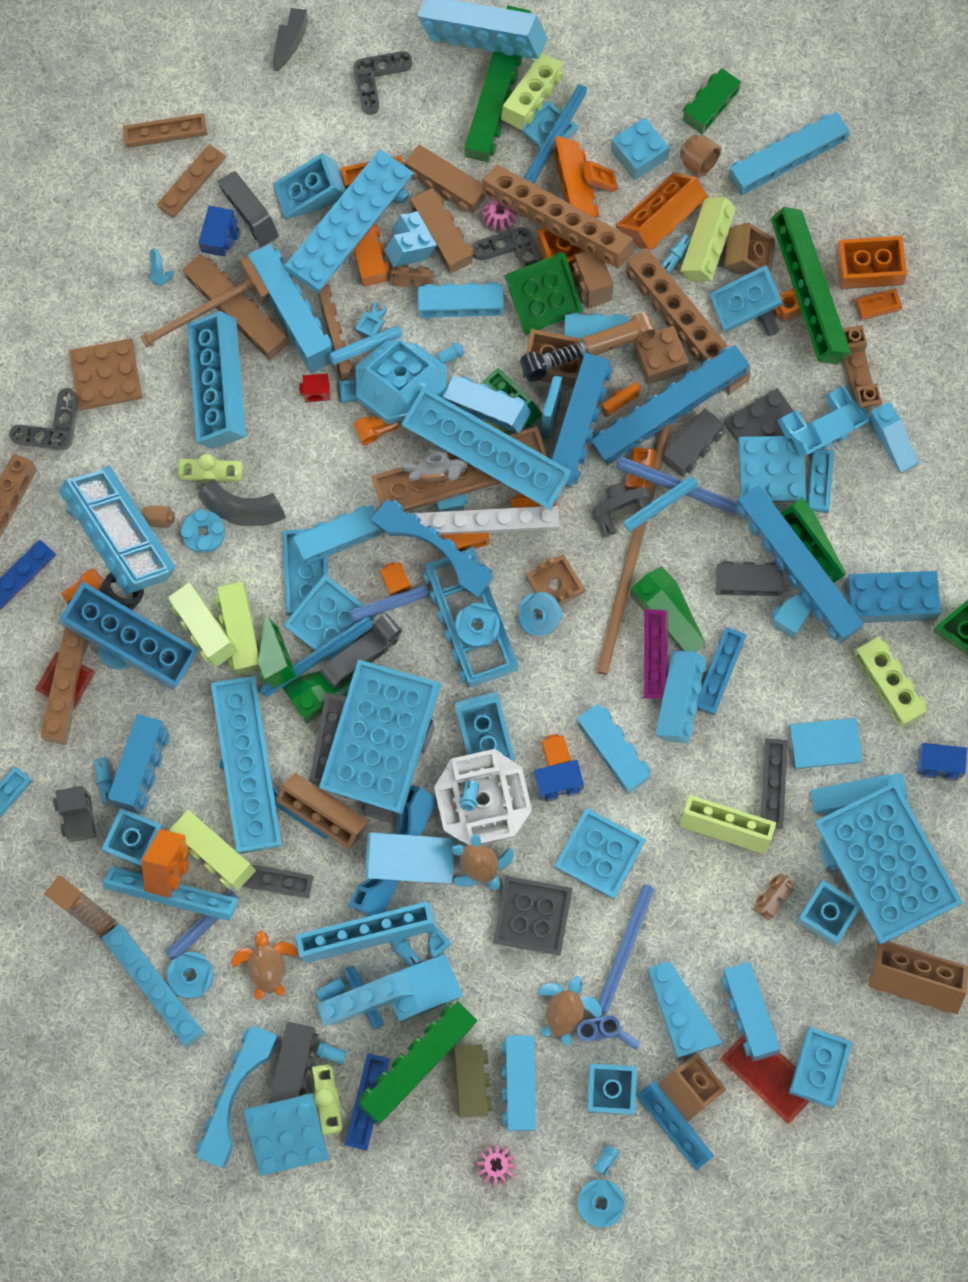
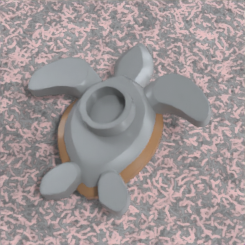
M438 446L429 447V452L432 454L426 460L416 465L413 463L402 464V469L405 472H410V481L431 484L443 482L446 479L449 481L456 480L461 472L466 470L468 463L461 459L450 460L448 451Z

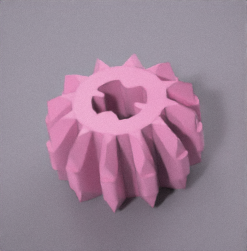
M489 199L488 205L483 207L484 213L482 215L483 219L486 220V226H492L494 232L499 227L503 233L505 226L511 230L512 223L517 222L516 216L518 213L505 208L497 201Z
M500 1145L495 1146L496 1153H492L491 1148L488 1146L486 1148L489 1153L488 1157L484 1153L479 1154L485 1162L479 1161L476 1165L479 1167L485 1166V1169L480 1170L478 1174L481 1176L486 1172L488 1173L484 1179L486 1183L489 1182L491 1176L494 1177V1186H497L498 1177L501 1178L503 1184H506L507 1182L503 1175L506 1174L508 1177L513 1178L514 1175L507 1170L508 1168L516 1169V1164H508L515 1157L514 1155L505 1157L509 1151L508 1148H505L502 1154H500ZM493 1159L495 1161L496 1159L501 1160L500 1165L503 1167L501 1171H498V1169L497 1172L491 1170L492 1165L490 1162Z

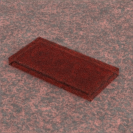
M742 1035L720 1060L789 1125L810 1102L809 1100L789 1094L796 1067L780 1052L777 1055L752 1062L751 1056L747 1057L745 1054L743 1043L746 1041L744 1035Z

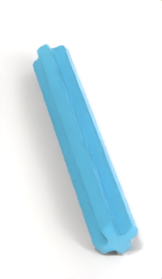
M394 326L330 352L329 360L332 364H337L379 347L386 340L393 341L401 338L402 329L399 326Z
M690 476L625 520L623 525L628 532L633 531L698 486L697 480Z

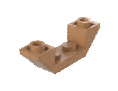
M863 325L842 328L851 352L844 359L854 400L860 408L882 405L878 384H873L865 354L867 341Z

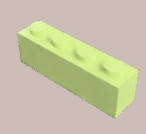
M726 197L705 198L681 268V272L692 282L712 281L736 210V207Z
M243 581L217 587L218 595H215L218 608H222L223 615H219L221 627L226 628L227 636L238 650L237 653L228 659L230 669H234L237 675L261 670L258 663V644Z
M190 582L168 597L173 604L170 606L176 617L181 616L183 619L180 621L186 632L191 631L193 635L190 638L197 648L201 646L203 650L200 654L207 663L212 661L218 667L238 652L198 591Z
M689 795L680 823L682 828L765 855L776 826V822L693 795Z
M187 810L170 828L171 832L185 835L186 845L190 848L188 853L197 861L201 858L206 862L203 866L211 874L217 872L221 876L219 880L228 889L233 886L238 891L255 873L256 870L248 861L191 811Z

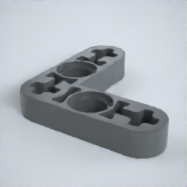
M399 51L361 58L354 63V73L361 109L365 114H376L380 108L374 77L406 72L411 69L412 57L408 52ZM402 58L406 61L404 65L400 62ZM392 60H394L395 67H392ZM380 62H387L389 64L386 69L378 68ZM372 63H374V69H375V70H373V71H372V67H371V64H372ZM360 66H365L366 71L362 72ZM369 83L372 85V88L364 91L361 89V86ZM370 96L373 104L372 108H369L367 97Z
M523 227L478 240L472 247L474 258L480 261L516 251L522 268L540 261L529 230ZM519 234L525 237L526 246L522 247L521 240L518 239ZM499 240H504L507 242V246L500 249L496 246V243ZM489 243H492V248L494 251H491ZM478 247L485 249V253L481 254ZM525 252H531L534 258L527 261L522 258V255Z
M64 388L58 393L53 429L15 425L10 429V439L18 445L55 450L68 449L73 442L79 402L77 393L70 388ZM68 393L73 397V400L68 401V407L72 408V411L61 409V407L66 408L67 403L63 397H67ZM63 414L70 415V422L66 425L60 424L59 421L60 416ZM22 430L24 434L30 435V439L28 437H21L19 440L15 434ZM39 432H45L46 440L43 443L36 442L35 437ZM51 433H53L52 436L54 438H61L63 435L67 441L63 442L60 446L59 442L52 440Z

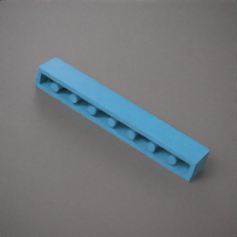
M736 345L731 348L729 346L725 347L719 352V356L713 360L712 358L707 359L701 364L699 369L689 371L678 383L673 382L665 388L666 391L660 395L655 394L647 400L648 403L642 407L637 406L633 408L628 416L623 419L618 418L611 424L610 428L597 432L591 440L594 448L606 465L611 464L749 373L750 364Z
M758 485L738 498L735 505L737 514L741 519L745 518L751 533L754 536H758L762 541L761 545L764 550L773 555L776 566L781 571H785L791 586L798 588L806 605L810 604L813 608L816 619L826 625L829 636L841 644L859 632L864 625L863 621L761 487Z

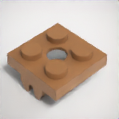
M564 554L555 559L549 558L544 564L541 562L535 570L526 574V578L535 593L547 592L556 599L559 606L585 593V588ZM556 578L562 582V587L559 590H552L549 587V582L552 579Z

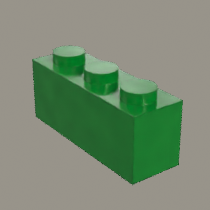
M723 68L717 74L714 72L710 76L705 88L701 87L698 90L693 102L689 101L685 105L683 121L703 134L740 91L741 81Z

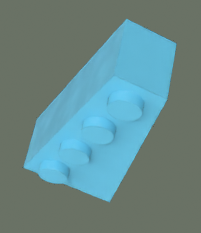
M669 961L648 968L647 973L676 1059L720 1046L722 1044L720 1038L672 963Z

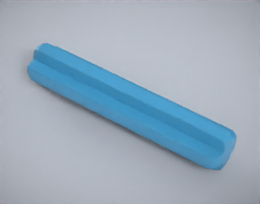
M354 966L344 970L352 990L364 985ZM377 1009L365 1013L374 1030L384 1025V1021Z

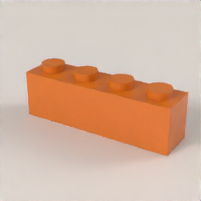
M377 224L372 226L353 250L363 287L386 282L387 274L390 273L388 262H383L382 255H385L383 243H378L377 237L380 236Z

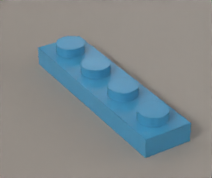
M729 627L725 628L699 693L697 709L715 716L747 634Z
M655 1081L637 1095L695 1170H698L714 1157L713 1153Z

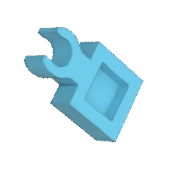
M375 302L372 307V313L364 312L355 327V332L365 337L379 333L384 325V320L380 318L387 313V307L384 306L382 311H377L376 309L379 304Z

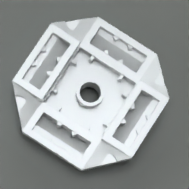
M496 749L450 759L434 786L444 832L466 845H471L470 839L474 834L480 836V845L514 838L532 813L522 767ZM468 780L469 785L471 780L479 783L476 801L480 796L489 798L488 804L479 805L477 803V806L472 811L463 810L459 803L460 799L463 798L465 782Z

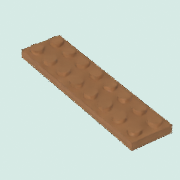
M538 427L521 431L520 434L514 433L509 435L547 457ZM449 453L450 460L459 459L458 457ZM467 464L466 470L461 472L456 480L449 481L446 479L443 482L431 484L410 481V472H405L402 467L372 476L380 506H382L386 499L390 502L396 500L404 507L402 509L404 512L502 483L470 464Z

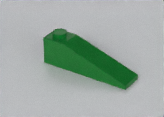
M803 497L780 513L833 583L846 575L819 520Z
M662 566L646 574L631 587L630 596L644 610H668V636L682 651L696 652L705 644L677 582Z
M320 671L302 675L282 688L304 722L308 723L322 714L326 692L347 696L352 678L334 689L321 675Z

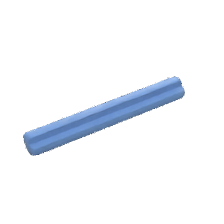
M421 585L351 610L350 617L356 623L365 617L370 618L428 597L430 594L429 589L426 585Z
M230 890L225 894V896L237 898L239 901L238 896ZM204 914L167 949V955L172 960L182 955L220 918Z

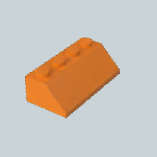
M561 136L555 137L554 157L564 200L591 216L598 218V206L594 205L592 200L595 199L593 186L589 187V183L584 178L583 163L586 162L585 150H581L580 144L577 141Z
M673 172L620 220L616 227L624 234L632 237L633 243L639 248H648L650 251L657 247L665 236L671 234L679 223L685 221L694 209L699 208L708 196L697 177Z

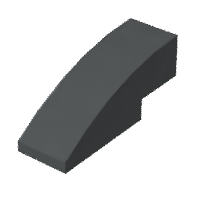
M290 8L287 26L279 25L273 55L274 71H279L300 45L308 23L307 10Z

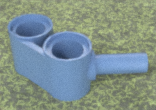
M614 1016L584 1020L577 1028V1037L584 1043L606 1038H618L635 1050L641 1044L640 1041L622 1030L623 1027L620 1026L619 1020ZM605 1022H613L616 1025V1030L613 1033L606 1032L603 1028ZM583 1026H590L594 1034L586 1038L581 1034V1028Z

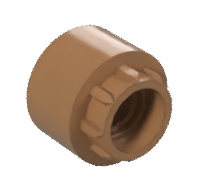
M692 135L683 144L680 157L683 159L685 167L699 177H703L717 163L722 148L705 135Z

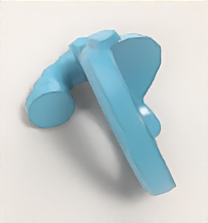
M152 248L150 250L151 268L149 269L152 274L148 278L157 285L163 286L172 279L174 271L165 272L166 276H163L161 255L156 248Z

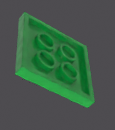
M564 252L504 275L522 331L525 335L530 334L531 329L540 330L565 319V315L583 312Z

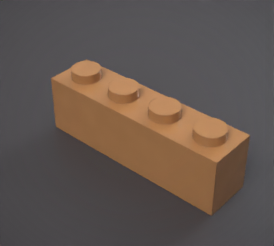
M420 144L405 161V167L414 172L411 179L420 180L427 189L433 188V190L440 193L443 199L446 201L452 200L464 212L469 211L474 214L486 198L483 194L481 182Z
M430 188L411 198L413 212H418L437 244L435 249L450 274L472 264L473 249L469 243L466 244L464 242V235L460 227H455L453 223L454 218L450 210H445L441 195L439 193L436 194L433 188Z
M297 773L293 774L282 785L276 798V802L349 850L362 837L369 823V820Z

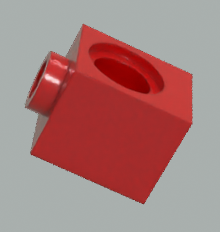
M328 373L302 375L303 383H299L300 396H304L305 403L331 401Z

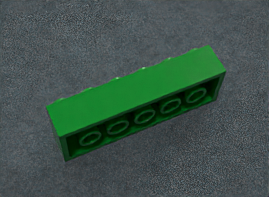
M459 1001L455 1005L450 1002L439 1015L441 1019L438 1022L434 1019L423 1032L426 1035L422 1039L418 1036L409 1045L407 1055L405 1056L401 1053L392 1063L393 1069L389 1073L385 1070L376 1079L375 1083L377 1086L373 1090L369 1087L359 1097L360 1104L358 1108L377 1127L477 1023L478 1020Z

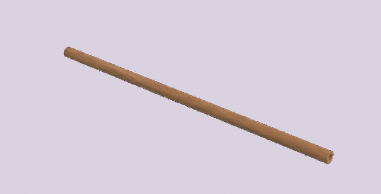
M673 423L659 431L652 469L657 471L661 470ZM649 481L648 490L652 503L657 484ZM647 521L633 530L597 668V673L607 675Z

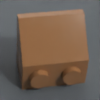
M749 222L730 227L724 266L737 274L747 275L767 265L771 272L775 239Z
M698 1053L658 1084L687 1122L727 1090Z

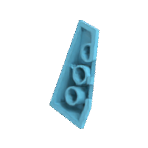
M903 773L878 776L810 790L814 812L829 815L894 782L897 783L907 801Z

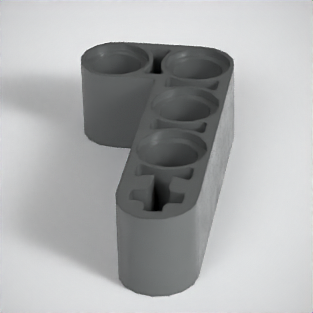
M236 171L217 181L225 197L249 226L254 239L259 241L260 247L279 237L270 214Z
M387 613L382 615L373 624L369 633L327 662L320 669L321 675L334 689L338 688L353 677L358 659L369 663L377 660L389 650L388 648L391 645H396L402 629Z

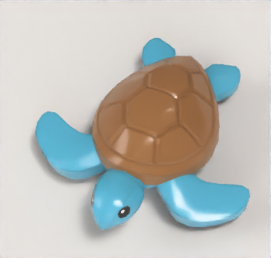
M474 834L471 837V845L466 847L456 845L452 847V852L455 855L461 856V868L466 874L454 878L456 885L468 887L476 885L478 882H485L492 890L500 888V879L496 874L497 871L506 868L511 863L514 856L511 848H507L497 858L496 853L492 849L480 845L481 839L478 834Z
M579 976L574 977L569 982L566 991L557 983L545 984L538 991V994L541 996H553L547 1009L549 1025L542 1029L541 1035L549 1037L553 1034L556 1037H561V1041L566 1046H569L572 1042L570 1033L578 1027L584 1018V1009L589 1010L596 1018L602 1015V1009L594 998L579 997L583 985Z

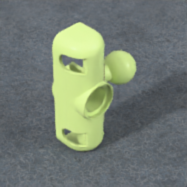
M204 454L199 459H179L178 475L182 480L201 481L205 484L213 479L217 483L239 482L243 475V464L240 461L218 460L211 454ZM192 469V475H186V471ZM235 471V477H228L229 472Z
M329 1064L313 1066L316 1088L314 1096L317 1112L320 1113L323 1136L340 1133L343 1125L333 1067ZM330 1071L331 1079H319L321 1073ZM337 1118L338 1126H327L329 1119Z

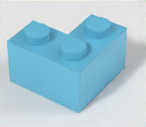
M413 212L399 217L392 228L394 236L384 251L393 267L427 260L437 244L419 213Z

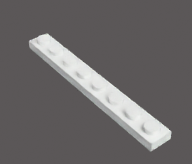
M553 506L551 510L545 507L414 513L421 519L420 523L425 527H428V525L432 526L439 532L438 535L560 529L558 506ZM385 533V538L407 537V536H389L388 534Z

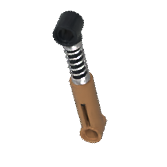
M642 312L633 316L628 322L583 337L574 346L569 345L568 348L564 347L563 350L559 348L557 352L553 351L552 354L548 352L541 355L538 352H529L522 356L519 362L528 381L536 382L544 378L547 370L552 369L553 366L557 367L558 364L562 366V363H568L570 360L573 362L575 358L578 360L579 357H584L585 353L597 356L636 341L640 343L648 342L656 336L657 331L648 313Z

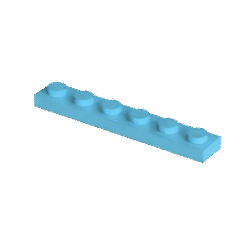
M113 866L103 881V888L228 921L231 920L238 907L237 898L180 884L179 888L173 891L170 898L144 891L143 874Z

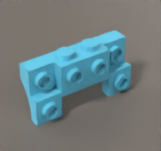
M845 385L825 395L832 411L806 424L798 410L777 420L786 439L792 438L800 457L808 455L819 448L823 451L833 446L832 441L840 442L848 438L849 432L871 421L866 410L859 407L847 391Z

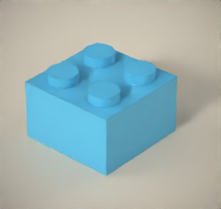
M643 118L615 136L611 141L612 153L634 180L645 175L669 157L670 147L646 118Z
M120 808L102 850L110 856L142 869V858L159 830H165V828L161 824Z
M822 880L796 923L835 947L840 942L860 907L856 900Z
M590 1064L587 1113L634 1116L637 1066Z

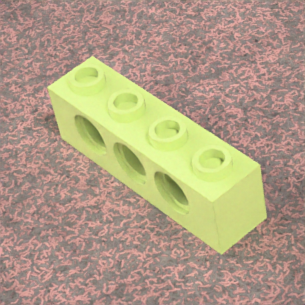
M541 53L540 58L536 59L503 105L501 120L521 130L524 129L527 123L531 124L536 110H541L545 98L551 96L554 85L561 82L564 72H562L563 62Z
M878 636L857 648L854 656L899 727L903 728L922 717L927 711V706L921 696L918 697L913 690L915 688L912 681L902 673L903 669L900 662L891 656V650L887 642L882 641ZM875 659L883 660L885 666H877L875 664ZM886 678H894L897 685L892 686L888 684ZM905 696L909 704H902L898 697Z

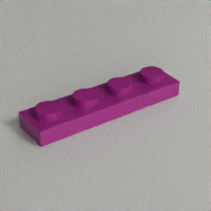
M644 610V698L663 699L668 675V610Z

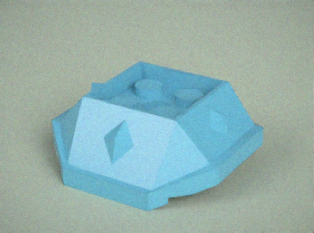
M400 339L384 341L356 366L357 401L386 424L404 421L423 387L440 397L447 388V366L418 344L407 343Z

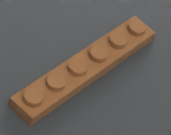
M327 284L317 295L328 336L333 345L331 347L335 351L345 347L346 343L345 340L341 341L340 338L342 328L340 322L335 320L337 310L335 303L330 301L329 297H332L330 285ZM350 359L336 364L341 381L349 380L350 372H353Z

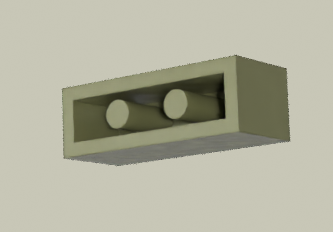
M482 1044L456 1046L455 1060L460 1119L487 1117L488 1111H492L491 1097L486 1096V1087H490L489 1073L484 1071V1064H488V1051L483 1050Z

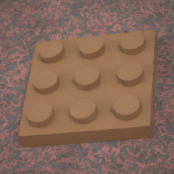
M132 338L69 350L76 393L79 397L78 406L80 411L143 399Z

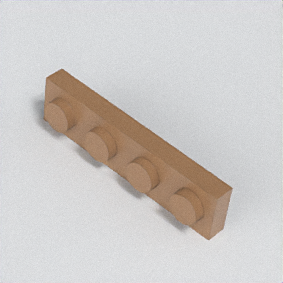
M204 113L123 126L126 148L208 135Z
M208 144L157 203L158 207L175 218L226 159L225 154Z

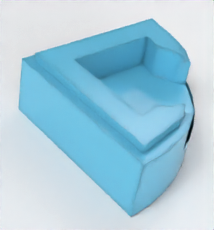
M439 928L436 931H432L429 939L430 952L433 958H435L452 945Z

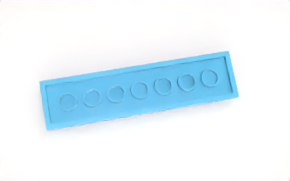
M379 149L285 264L284 269L319 294L413 177L414 172Z
M424 387L401 424L403 427L549 510L552 509L573 473L571 470Z
M255 676L213 682L211 687L236 851L238 854L282 847Z

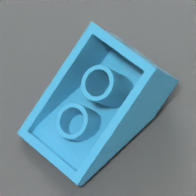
M321 153L273 183L285 219L331 206L346 191L336 161L324 153Z
M498 691L455 702L468 755L496 749L510 760H515Z
M446 954L396 972H407L414 994L392 1003L400 1024L463 997Z

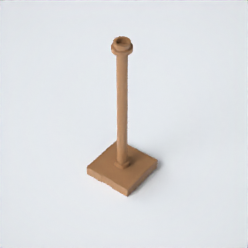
M247 256L240 260V270L245 277L242 284L149 335L147 332L143 333L144 335L141 336V339L146 348L149 346L153 347L154 341L247 290L254 292L261 306L268 303L269 292L249 257Z

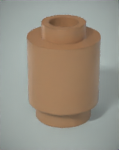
M149 505L142 509V516L150 527L169 528L171 524H174L175 512L171 510L170 506Z

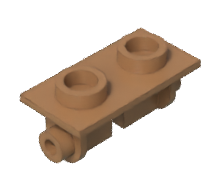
M408 265L393 267L391 274L395 275L391 276V284L410 287V280H414V288L433 284V279L430 278H433L435 271L424 266L417 267V269L409 268Z
M779 874L770 881V887L767 891L757 898L753 910L761 912L762 917L766 920L773 918L782 907L777 901L778 897L785 902L795 890L793 888L795 883L787 875Z

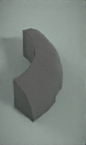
M215 479L208 482L198 493L199 499L209 511L232 524L240 526H265L286 518L274 493L259 498H242L225 491Z

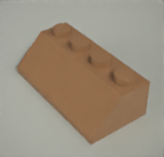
M888 941L882 945L878 943L868 986L878 991H885L900 998H907L922 1005H929L958 1015L967 993L968 966Z

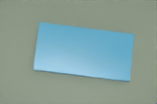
M301 530L283 531L287 615H292L324 574L329 577L328 557L302 566L292 545L293 537Z
M369 832L367 836L365 878L452 884L454 860L452 847L454 846L455 838Z

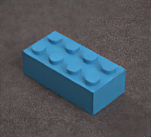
M937 571L849 574L846 579L847 602L863 623L937 620L941 614Z
M136 714L107 798L115 807L141 814L142 809H146L149 797H147L148 790L154 787L156 776L154 775L156 767L159 768L163 761V755L161 754L163 746L167 747L170 740L169 731L162 721Z

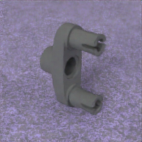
M622 482L605 489L608 500L593 509L592 514L594 519L598 520L603 536L608 537L610 534L607 527L612 535L617 532L610 518L612 512L633 503H638L641 510L651 503V495L648 488L626 491Z

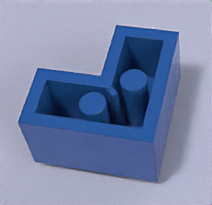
M208 206L198 242L201 252L226 257L227 250L233 247L234 241L238 240L240 236V228L237 226L238 219L235 218L233 210Z

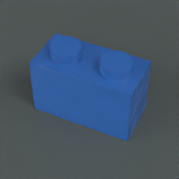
M922 743L918 748L917 773L923 774L925 778L945 776L946 780H959V778L966 774L967 747Z
M578 760L534 770L540 800L545 799L546 802L559 799L558 795L567 793L568 796L580 794V790L584 789Z

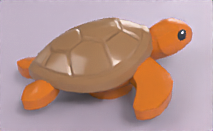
M260 930L255 936L257 948L255 950L250 948L240 949L233 956L231 964L233 967H236L248 961L249 977L257 986L254 993L256 1000L263 998L265 992L272 993L274 991L277 995L284 996L286 990L280 982L284 975L285 964L281 955L296 957L298 956V950L294 945L284 941L269 947L267 934Z

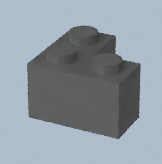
M83 786L56 790V798H53L55 811H58L60 816H63L64 824H61L62 836L66 837L69 842L96 838L90 793Z

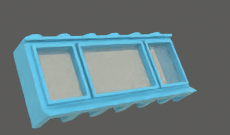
M110 465L102 470L72 479H65L59 490L62 499L71 509L73 516L82 526L84 533L93 543L95 550L100 554L107 569L111 571L118 586L122 588L125 595L169 579L176 566Z
M474 546L465 550L475 558L473 561L481 566ZM446 557L430 563H424L425 571L422 574L425 583L431 584L432 591H429L433 604L438 603L440 609L437 611L440 623L445 622L447 628L444 631L448 643L452 642L455 649L451 651L455 663L459 662L462 668L459 671L462 683L467 682L468 687L471 688L518 671V662L489 586L478 600L460 587L458 576ZM470 604H486L494 610L499 618V634L488 647L473 648L467 646L458 638L455 627L457 615ZM479 620L471 625L476 631L484 627Z

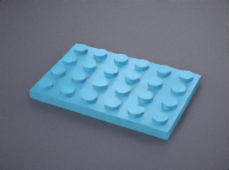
M358 659L319 788L402 814L442 683Z
M896 782L814 822L880 945L963 904Z

